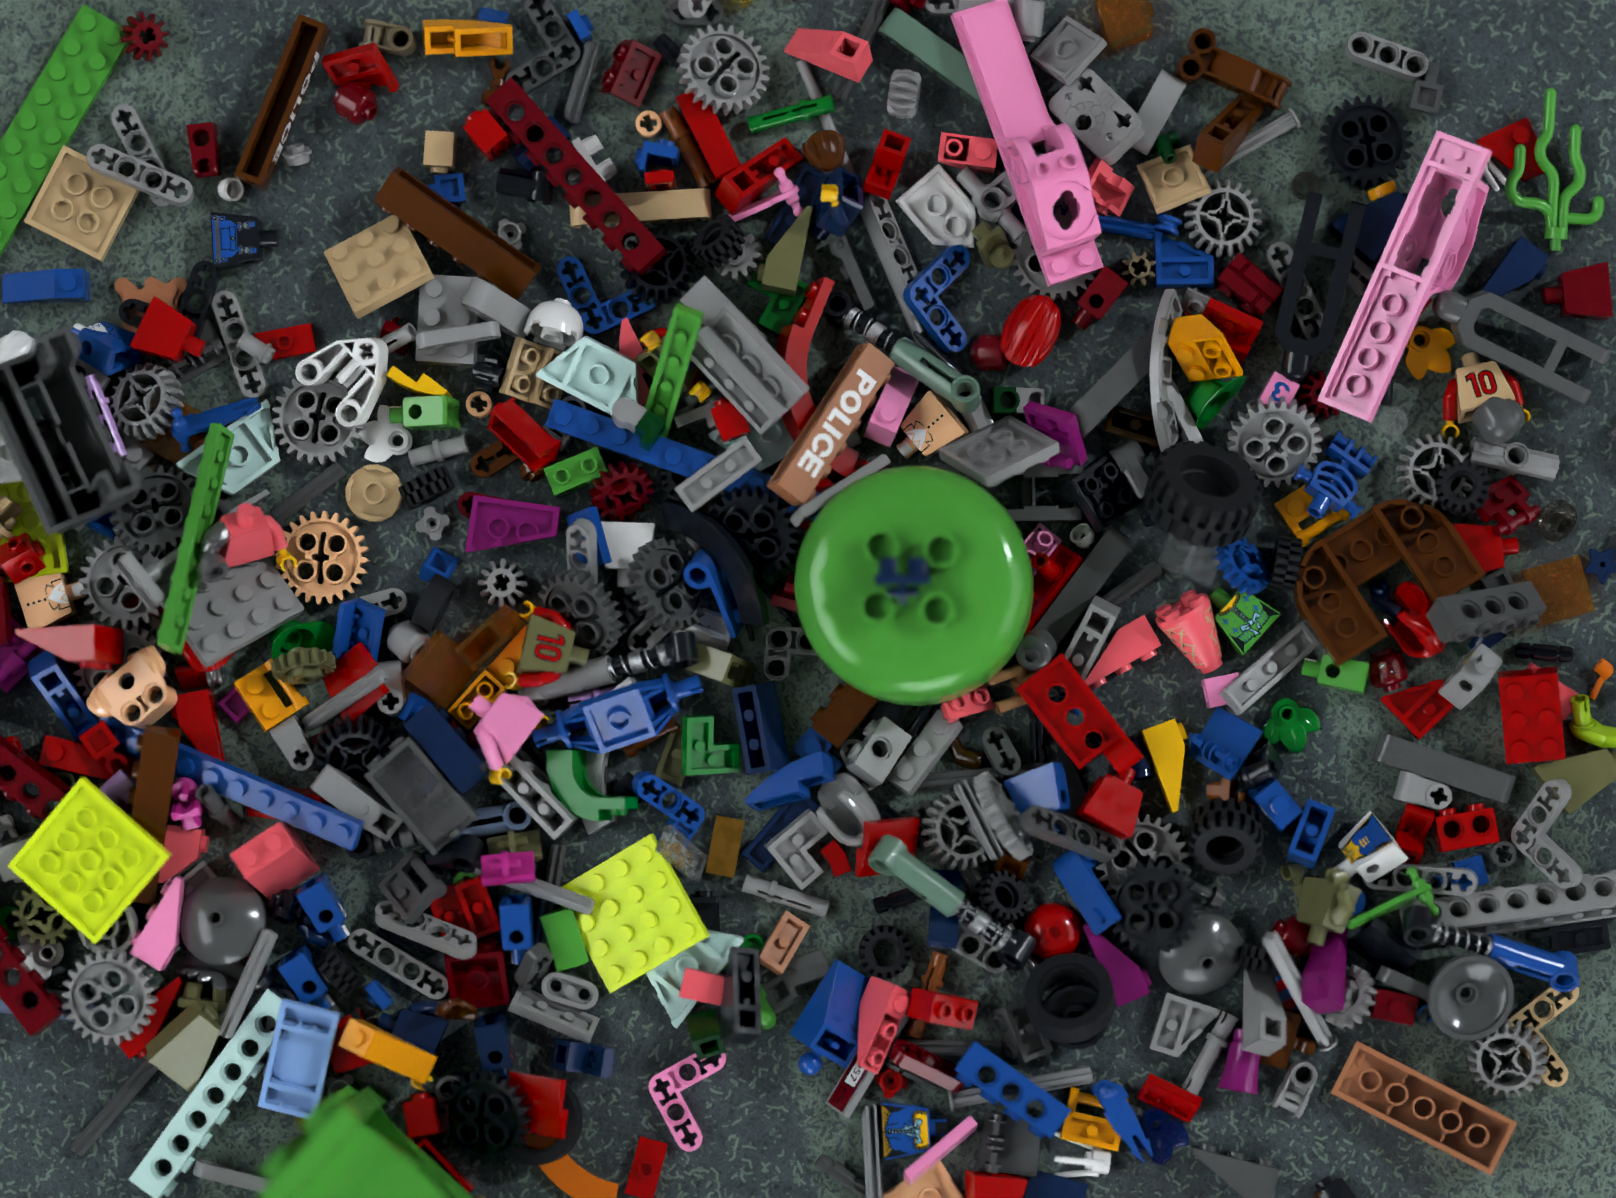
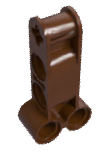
M1199 28L1193 32L1187 44L1190 54L1184 56L1176 67L1177 78L1190 85L1197 82L1201 77L1237 94L1242 92V96L1273 110L1280 111L1282 109L1281 101L1287 88L1292 86L1290 80L1216 47V36L1207 28ZM1199 37L1207 40L1209 47L1201 50L1196 47L1194 40ZM1187 63L1193 64L1197 69V74L1194 76L1185 74L1183 65ZM1278 85V88H1277V90H1276V92H1275V94H1274V97H1273V99H1271V97H1272V95H1273V92H1274L1276 86Z

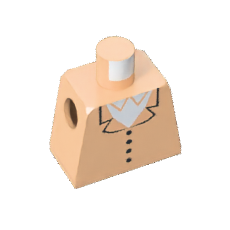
M929 390L901 423L900 427L908 436L896 447L906 459H909L918 450L925 457H931L938 453V449L968 435L970 431L940 395L933 390Z
M61 573L30 577L17 584L14 583L28 628L52 627L77 614L74 601L87 597L80 594L82 589L87 588L86 585L81 584L79 581L68 584L66 576Z

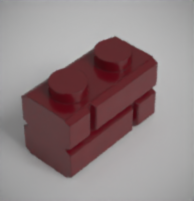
M1240 252L1215 281L1219 285L1217 290L1227 299L1235 298L1241 303L1239 308L1242 312L1253 317L1255 315L1258 318L1265 313L1284 290Z

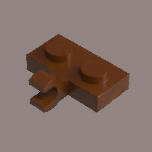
M1283 1007L1286 1015V1045L1269 1057L1261 1055L1259 1063L1286 1070L1292 1048L1302 1053L1313 1055L1316 1043H1314L1315 1040L1312 1038L1296 1035L1302 1017L1301 1012Z

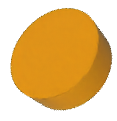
M1390 180L1371 189L1367 194L1370 201L1373 202L1396 192L1397 187L1394 181Z

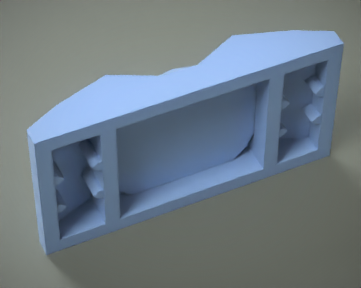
M285 998L282 999L258 1107L304 1119L316 1109L321 1102L326 1083L328 1066L339 1024V1012Z

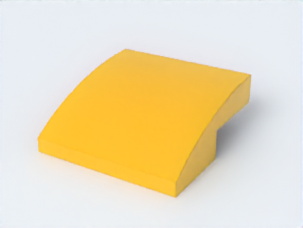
M392 366L386 374L392 382L416 395H447L452 397L445 388L424 373L417 382L395 366Z

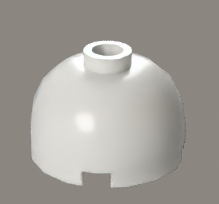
M561 298L539 303L530 312L524 327V333L527 337L529 332L534 335L533 342L560 351H565V346H572L583 337L584 330L581 315L571 306L569 301Z

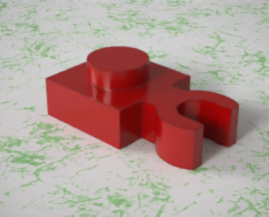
M104 719L79 735V739L95 761L102 756L105 758V768L110 774L115 773L114 768L111 766L113 759H120L124 765L128 764L126 756L122 752L115 751L114 748L120 745V741Z

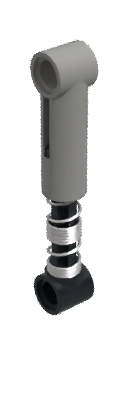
M691 631L677 632L667 636L664 644H660L659 647L656 645V648L646 651L644 648L643 652L641 650L629 652L628 656L622 657L619 655L617 659H612L609 655L587 660L586 666L568 665L566 674L561 675L558 681L541 687L521 688L517 690L518 695L528 696L536 707L547 704L549 700L613 684L616 682V678L621 679L624 674L633 675L647 672L648 668L653 667L657 669L659 665L665 667L671 665L672 668L676 669L694 666L700 662L695 634Z

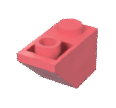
M941 132L937 162L961 170L969 166L974 172L994 174L998 147L995 139Z

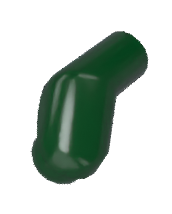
M1170 130L1166 134L1162 133L1155 141L1156 149L1165 164H1171L1177 159L1173 146L1178 145L1180 140L1174 130Z

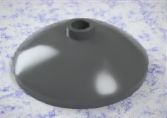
M216 877L201 883L187 896L181 910L180 934L187 949L198 959L215 965L233 964L250 955L261 931L266 926V912L258 893L247 883L231 877ZM219 913L220 921L214 924L213 916Z
M1197 912L1196 914H1199L1201 919H1192L1191 922L1197 927V930L1187 929L1186 931L1190 940L1180 937L1181 947L1176 948L1171 943L1170 953H1165L1160 946L1159 954L1157 955L1159 970L1166 982L1175 990L1188 995L1209 994L1226 985L1240 967L1238 963L1243 946L1242 939L1235 926L1219 914ZM1205 959H1210L1207 964L1202 965Z
M1481 954L1461 955L1445 963L1434 975L1427 995L1429 1014L1437 1027L1452 1038L1468 1041L1481 1039L1495 1032L1506 1021L1513 1006L1514 987L1510 975L1496 960ZM1467 987V992L1460 995L1461 989Z

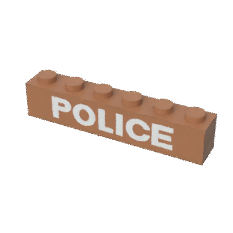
M870 342L857 345L766 486L792 506L804 505L812 500L816 494L815 487L820 480L825 479L832 469L830 466L831 462L846 448L847 443L845 441L849 434L854 433L861 425L862 419L860 417L865 410L871 408L877 399L875 394L880 386L883 387L892 376L890 371L895 362Z

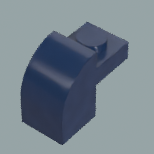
M556 1038L552 1067L563 1071L588 1073L601 1078H611L612 1070L615 1066V1049L600 1043L590 1042L588 1044L580 1040Z

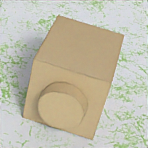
M425 130L423 165L425 169L430 170V174L442 175L447 174L448 171H455L457 143L455 132Z

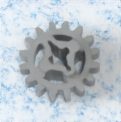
M1356 965L1346 966L1344 1010L1321 1013L1326 1016L1325 1020L1341 1029H1344L1345 1026L1352 1029L1354 1021L1362 1024V1016L1364 1014L1370 1015L1368 1007L1375 1005L1376 1002L1371 1000V998L1377 994V990L1372 988L1376 981L1370 978L1371 974Z

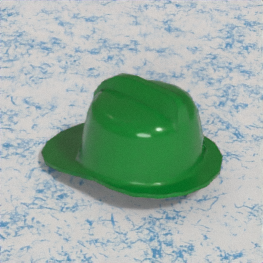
M1244 375L1237 376L1228 383L1219 379L1203 380L1193 387L1185 399V404L1197 417L1196 426L1198 429L1209 425L1222 407L1242 388L1246 381Z
M292 619L269 634V641L272 644V659L279 658L280 654H289V651L296 647H317L319 650L325 649L328 652L333 648L335 629L324 621L302 623Z

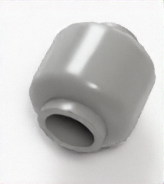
M410 620L396 623L390 628L387 647L404 663L420 662L429 653L430 637L420 626L412 623Z

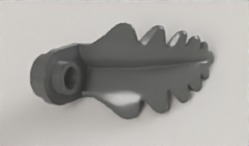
M190 951L187 958L183 956L181 961L175 966L176 973L187 974L188 977L199 975L198 981L200 982L213 980L212 986L217 990H235L245 968L242 960L229 965H215L198 959ZM265 964L254 988L258 992L264 991L273 980L274 974L270 971L268 965Z

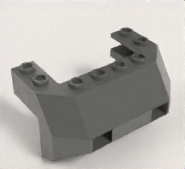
M68 326L34 338L28 353L0 363V432L47 535L62 534L125 505L137 497L142 488L140 484L143 483L139 469L137 467L133 468L130 461L123 463L118 452L114 453L109 442H112L111 434L106 425L101 426L97 417L100 415L99 408L94 399L89 400L85 391L88 388L85 377L81 372L77 373L74 367L80 353L79 349L82 347L75 332L71 333ZM32 396L44 421L42 420L39 423H35L25 399ZM65 472L69 473L75 489L68 492L60 478V475L65 474Z

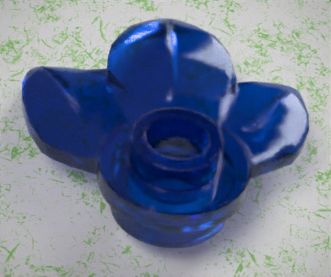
M1151 1109L1143 1115L1140 1126L1145 1138H1149L1153 1157L1150 1156V1158L1155 1163L1160 1165L1166 1164L1172 1156L1173 1146L1182 1147L1189 1145V1136L1183 1124L1170 1120L1165 1111ZM1154 1121L1161 1122V1125L1157 1128L1151 1126ZM1133 1135L1132 1139L1139 1152L1146 1150L1137 1137Z

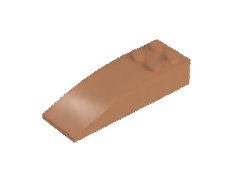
M1356 1041L1331 1091V1094L1491 1176L1518 1124L1502 1114Z

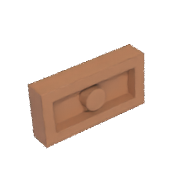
M787 910L783 912L759 952V963L778 976L783 974L810 926Z

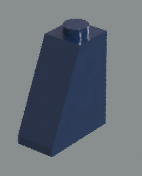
M1396 191L1366 204L1355 253L1369 265L1384 251L1408 197L1407 193L1401 194L1399 191ZM1349 212L1333 219L1326 227L1340 240H1342Z

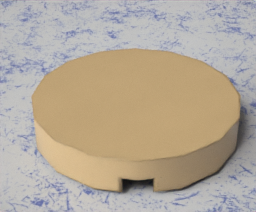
M382 465L363 466L353 473L345 488L346 502L351 511L360 519L369 522H382L392 517L401 506L403 498L398 490L402 486L401 481L391 469Z

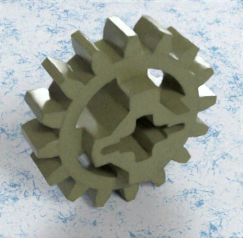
M296 647L291 649L289 654H280L279 658H274L271 666L275 680H282V682H288L291 685H310L317 683L319 678L328 677V674L334 673L336 662L333 652H326L325 649L319 650L317 647Z
M28 889L23 890L22 895L25 899L18 898L15 900L20 909L12 911V915L19 916V920L14 923V927L22 926L23 930L19 935L22 937L29 934L30 944L40 939V946L44 947L49 939L55 945L59 943L58 935L62 939H66L69 936L66 929L72 930L75 928L65 917L61 926L57 928V920L60 913L33 889L32 892ZM33 899V909L31 913L27 915L28 905ZM43 910H56V912L52 913L51 916L47 918H35V916L39 915L40 912H42ZM34 924L40 927L42 932L35 930L31 925Z

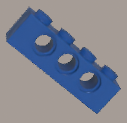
M974 1040L953 1068L958 1072L955 1077L969 1088L972 1084L982 1089L979 1095L994 1105L996 1101H999L1006 1107L1004 1110L1005 1114L1016 1122L1022 1118L1031 1124L1027 1130L1041 1140L1045 1135L1051 1139L1071 1111L1067 1106ZM984 1066H990L994 1070V1078L988 1083L981 1082L978 1077L979 1070ZM1009 1083L1015 1084L1018 1088V1095L1013 1100H1006L1002 1094L1004 1086ZM1031 1101H1039L1042 1105V1112L1037 1117H1030L1027 1114L1026 1108Z

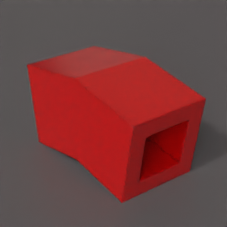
M834 839L820 850L830 863L834 877L852 871L845 852Z

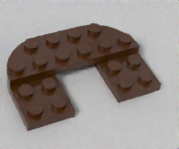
M1393 499L1379 503L1334 533L1321 538L1308 550L1302 559L1294 586L1295 604L1302 620L1307 621L1336 667L1341 666L1388 636L1357 588L1396 563L1404 560L1433 604L1438 597L1455 595L1486 575L1454 526L1437 509L1428 504L1407 501V499Z

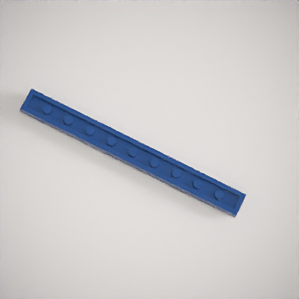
M554 399L545 427L687 478L717 457L661 436L650 452L639 446L641 437L629 429L617 427L611 418L558 399ZM751 469L723 491L731 493L734 487H738L742 492V489L748 484L752 492H754L757 485H760L761 492L765 494L769 489L766 485L772 476ZM772 491L771 497L775 499L778 495ZM816 492L813 498L820 495L821 493ZM783 498L780 501L782 505L788 503ZM790 505L787 512L795 513L802 505ZM815 515L807 521L813 522L817 515Z
M114 716L100 717L99 721L104 719L120 741V745L114 749L140 760L141 751H136L138 733L144 734L145 729L125 725ZM179 743L175 769L176 776L190 778L199 786L210 784L216 793L351 851L357 848L364 821Z

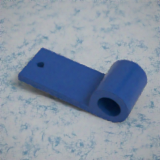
M700 549L693 555L684 569V580L695 589L711 587L730 637L735 638L745 623L740 622L734 593L716 561L705 549Z
M1067 850L1054 860V871L1094 935L1097 936L1120 920L1122 916L1092 871V868L1097 865L1098 861Z

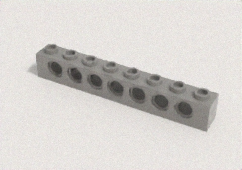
M1609 870L1604 874L1592 876L1590 874H1582L1581 882L1577 886L1567 889L1559 888L1551 880L1537 884L1525 882L1516 887L1509 888L1497 886L1488 891H1474L1466 896L1436 895L1433 902L1439 908V913L1432 917H1435L1440 922H1445L1447 927L1455 925L1458 930L1465 928L1469 934L1477 932L1480 937L1491 933L1502 934L1616 917V870ZM1601 891L1606 893L1608 896H1600L1596 892ZM1567 896H1575L1579 900H1570ZM1418 900L1396 910V921L1399 934L1404 937L1403 911L1413 905L1425 906ZM1539 900H1546V901H1548L1550 904H1548V905L1541 904V903L1539 902ZM1510 904H1517V905H1519L1521 908H1520V909H1514V908L1510 907L1509 905H1510ZM1488 908L1492 913H1484L1480 909ZM1458 912L1463 917H1455L1451 913Z

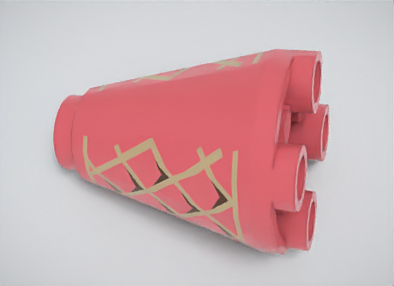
M1193 589L1183 593L1180 596V601L1172 605L1170 603L1164 604L1155 610L1157 615L1155 620L1158 627L1194 667L1200 669L1202 674H1206L1218 669L1223 664L1221 660L1222 653L1210 600L1206 593L1197 594L1196 590Z

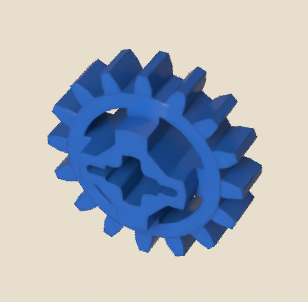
M1245 537L1233 544L1230 543L1228 546L1220 548L1217 546L1215 548L1218 553L1215 555V559L1220 562L1217 568L1223 570L1225 573L1223 579L1230 583L1231 588L1237 586L1240 594L1246 592L1248 596L1256 595L1270 583V580L1267 578L1270 576V572L1265 569L1268 562L1261 559L1263 553L1258 551L1254 543L1247 544Z

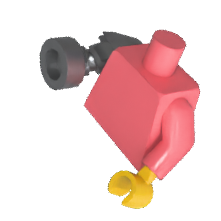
M242 503L238 506L237 512L220 517L219 522L214 524L203 535V545L200 550L202 556L200 557L197 571L204 582L214 583L223 579L230 567L274 556L275 551L279 553L276 557V563L284 572H286L283 567L285 560L290 559L294 568L297 567V560L286 550L288 544L281 525L270 515H264L260 507H254L250 503Z

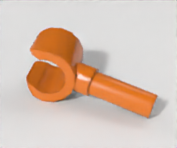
M1604 658L1600 659L1593 668L1600 675L1589 695V698L1593 700L1596 699L1605 680L1614 672L1613 665Z

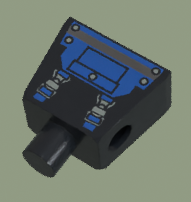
M210 212L213 267L219 271L262 262L263 248L279 247L278 230H262L261 220L258 217Z

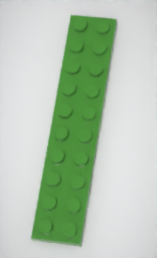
M85 4L80 8L0 141V257L32 206L62 146H68L124 53V49L128 46L127 42H119V38L127 36V34L120 30L121 25Z

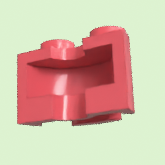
M1094 159L1088 168L1096 214L1107 216L1109 213L1120 217L1135 186L1124 177L1113 173V168L1102 159Z

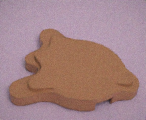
M148 277L145 280L143 289H137L126 278H119L114 283V288L123 302L128 299H137L150 303L153 296H155L178 312L180 299L187 287V282L181 277L174 278L168 283H162L154 277ZM136 305L132 309L126 310L129 320H132L133 316L143 318L145 315L136 310ZM122 321L124 329L134 333L137 332L138 328L131 327Z

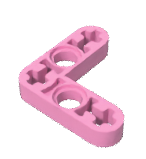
M695 1052L655 1074L649 1082V1091L678 1146L684 1151L691 1152L698 1149L702 1143L703 1135L680 1091L723 1068L726 1063V1053L721 1054V1057L718 1059L719 1065L714 1066L713 1063L705 1065L704 1069L707 1072L701 1074L700 1066L694 1060L697 1057ZM691 1064L695 1067L696 1075L692 1080L681 1078L679 1069L682 1065ZM659 1078L663 1082L668 1080L670 1085L667 1087V1092L670 1096L675 1092L678 1097L669 1100L664 1106L660 1102V1100L665 1099L662 1091L656 1092L654 1090V1087L657 1085L656 1080ZM671 1104H679L683 1107L684 1115L681 1119L673 1120L668 1116L667 1109ZM688 1118L692 1123L686 1125L690 1133L696 1132L697 1137L694 1139L695 1145L692 1146L689 1142H682L681 1139L685 1137L682 1128L678 1131L674 1128V1126L683 1124Z

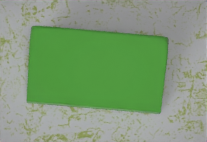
M561 907L539 916L548 948L554 955L552 961L556 972L589 962L572 909Z

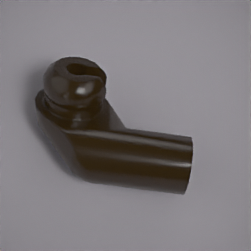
M959 736L948 747L958 766L974 770L979 769L986 762V756L982 751L973 752L965 750Z

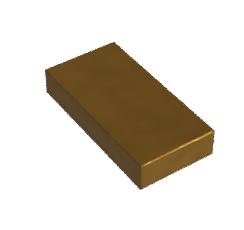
M716 815L705 873L734 878L745 820Z

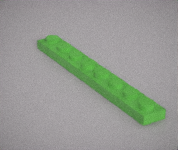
M210 423L208 434L205 437V447L202 459L198 465V476L195 488L191 494L192 501L188 516L185 519L183 538L178 547V558L175 570L171 576V587L164 605L165 611L162 624L158 630L157 644L172 654H182L200 581L197 566L202 556L200 554L203 545L202 539L203 535L213 526L235 435L221 423Z

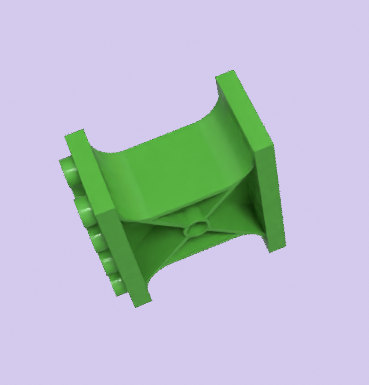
M348 1084L343 1090L340 1089L335 1095L332 1094L327 1100L324 1099L301 1124L300 1127L305 1132L300 1134L295 1140L292 1139L286 1146L283 1145L258 1172L270 1183L258 1198L474 1197L388 1118L382 1107L389 1099L373 1084L360 1092Z

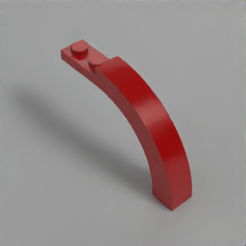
M822 277L809 283L805 290L804 296L807 298L803 307L797 311L793 324L782 327L776 346V352L807 386V356L810 342L835 283L827 277ZM809 390L782 416L786 429L794 442L816 410ZM846 446L844 451L831 462L830 466L832 469L828 476L836 481H841L851 475L860 453Z

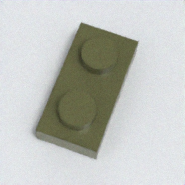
M678 723L680 730L673 734L670 732L655 775L663 780L682 786L686 776L681 774L682 724Z

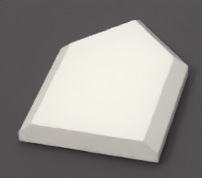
M940 164L936 165L895 201L932 245H962L974 248L972 230L975 228L977 207Z

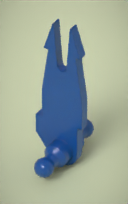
M257 397L242 399L239 402L212 408L196 415L191 413L182 416L183 412L180 408L175 407L171 411V415L174 418L173 426L171 427L172 436L180 442L181 451L189 453L192 450V445L189 443L192 435L208 432L210 423H221L224 426L245 415L249 416L262 408L261 403L255 404L258 402Z
M1100 1080L1091 1086V1091L1105 1110L1103 1114L1112 1129L1131 1149L1129 1152L1142 1163H1145L1132 1137L1135 1135L1149 1155L1153 1157L1149 1138H1145L1136 1114L1126 1100L1129 1096L1123 1086L1108 1080Z

